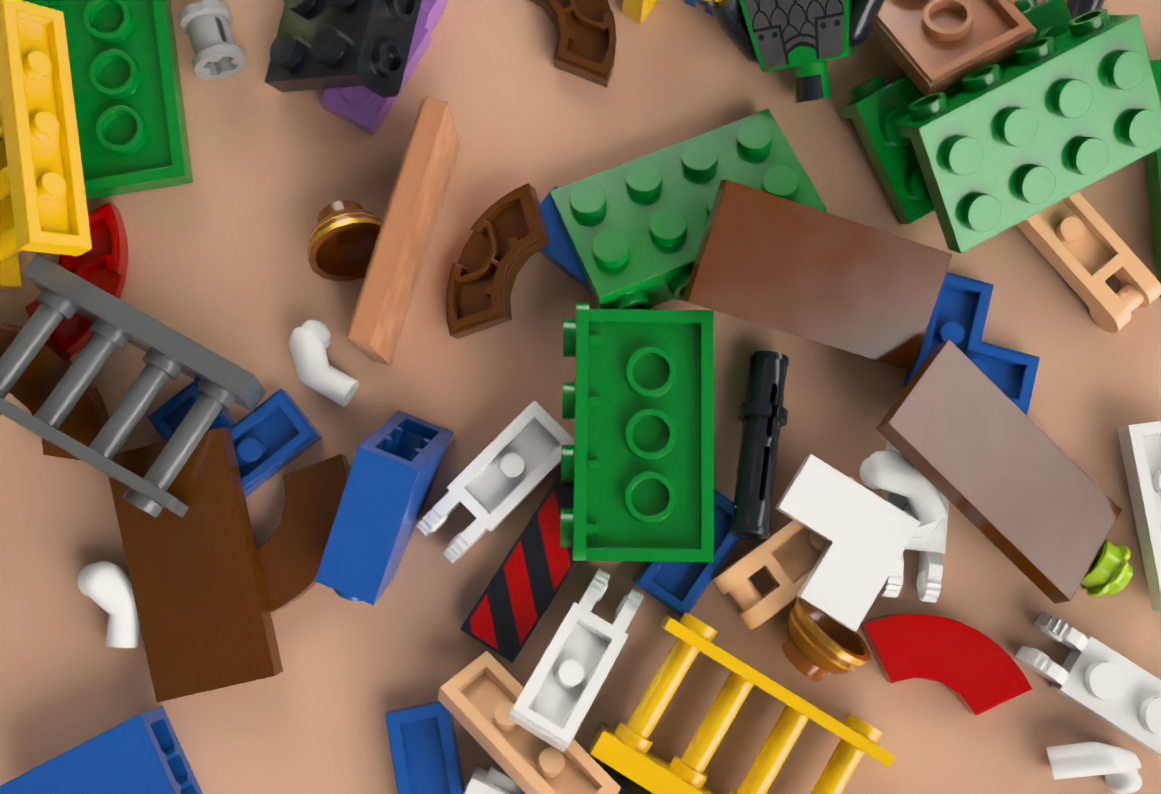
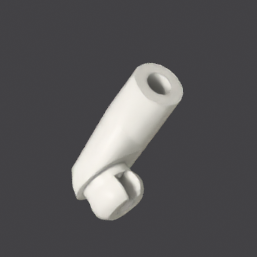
M892 450L876 451L862 462L859 474L863 484L875 491L883 489L906 496L915 519L921 522L918 527L931 524L949 516L938 489L901 453Z
M108 561L88 564L79 573L77 584L82 594L89 596L109 614L105 646L114 648L138 647L140 622L130 576L119 565Z
M1095 741L1046 747L1053 780L1104 774L1107 788L1113 793H1133L1141 788L1142 778L1138 773V769L1142 765L1136 754L1131 750Z

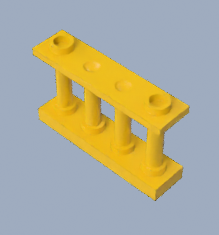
M0 0V289L17 290L22 287L18 253L21 251L80 256L92 249L64 13L23 0Z
M687 612L683 614L679 622L668 615H665L661 621L660 626L677 636V639L627 724L620 721L615 730L602 722L589 743L592 756L653 794H717L704 786L708 778L704 770L753 685H756L785 703L786 706L737 792L729 790L728 794H766L808 719L813 720L841 738L810 794H841L864 753L887 767L891 766L896 757L877 745L883 734L882 732L849 712L843 723L713 644L712 641L718 631ZM701 651L732 671L683 756L680 758L675 755L669 764L648 751L653 744L649 736L696 655Z

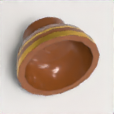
M340 200L325 206L317 216V224L311 231L308 242L307 255L312 271L324 279L333 281H352L365 277L383 221L372 212L365 211L355 201Z
M799 597L796 599L788 617L790 637L782 645V649L788 660L802 674L814 681H821L828 672L845 674L862 667L870 660V651L857 632L847 629Z

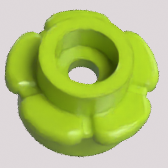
M1105 539L1081 582L1082 589L1089 596L1098 597L1105 593L1107 595H1114L1129 583L1133 575V567L1127 562L1131 556L1129 548L1124 544L1115 546Z

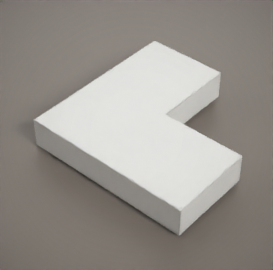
M810 454L806 456L775 507L784 515L828 542L796 596L847 629L856 632L921 522Z

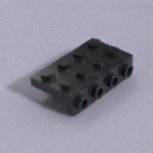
M284 0L285 5L277 36L270 49V63L265 83L281 92L365 86L383 98L397 96L400 92L422 0Z

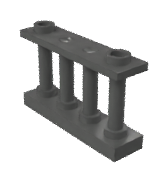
M37 253L22 274L41 291L36 298L40 305L0 358V416L7 417L129 487L122 499L151 516L157 518L162 509L165 508L183 518L189 507L166 491L221 409L229 410L235 402L253 412L266 391L254 374ZM77 313L93 322L89 328L93 335L35 416L5 400L7 394L63 318L70 321L74 314ZM130 343L146 352L142 358L146 366L90 446L87 447L58 430L113 351L116 348L123 350L126 344ZM182 372L200 383L196 388L200 395L144 478H141L112 460L169 378L176 380Z

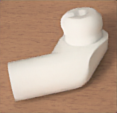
M308 320L301 327L293 330L288 342L297 378L304 385L345 407L355 395L359 381L329 365L325 348L330 345L331 332L324 323L318 320Z

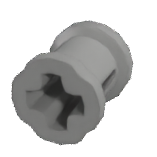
M201 0L185 6L177 16L179 25L184 30V33L189 35L195 53L191 62L196 76L206 80H220L236 75L245 68L247 64L244 50L235 45L229 26L233 18L225 2L220 0Z

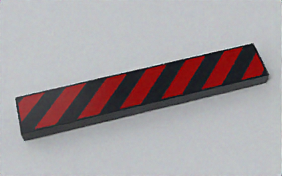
M561 472L460 628L511 663L514 662L577 562L573 561V547H560L561 508L574 509V483H561Z

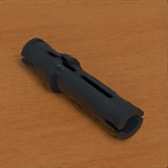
M755 351L754 354H750L749 358L750 369L746 403L739 405L738 420L743 422L729 534L740 538L765 540V538H770V514L776 476L780 427L787 424L788 410L783 407L789 357L774 351Z

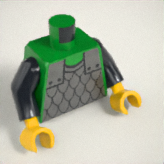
M706 0L722 30L749 62L759 64L762 72L791 67L796 103L831 97L826 60L854 55L855 46L867 40L884 3V0Z

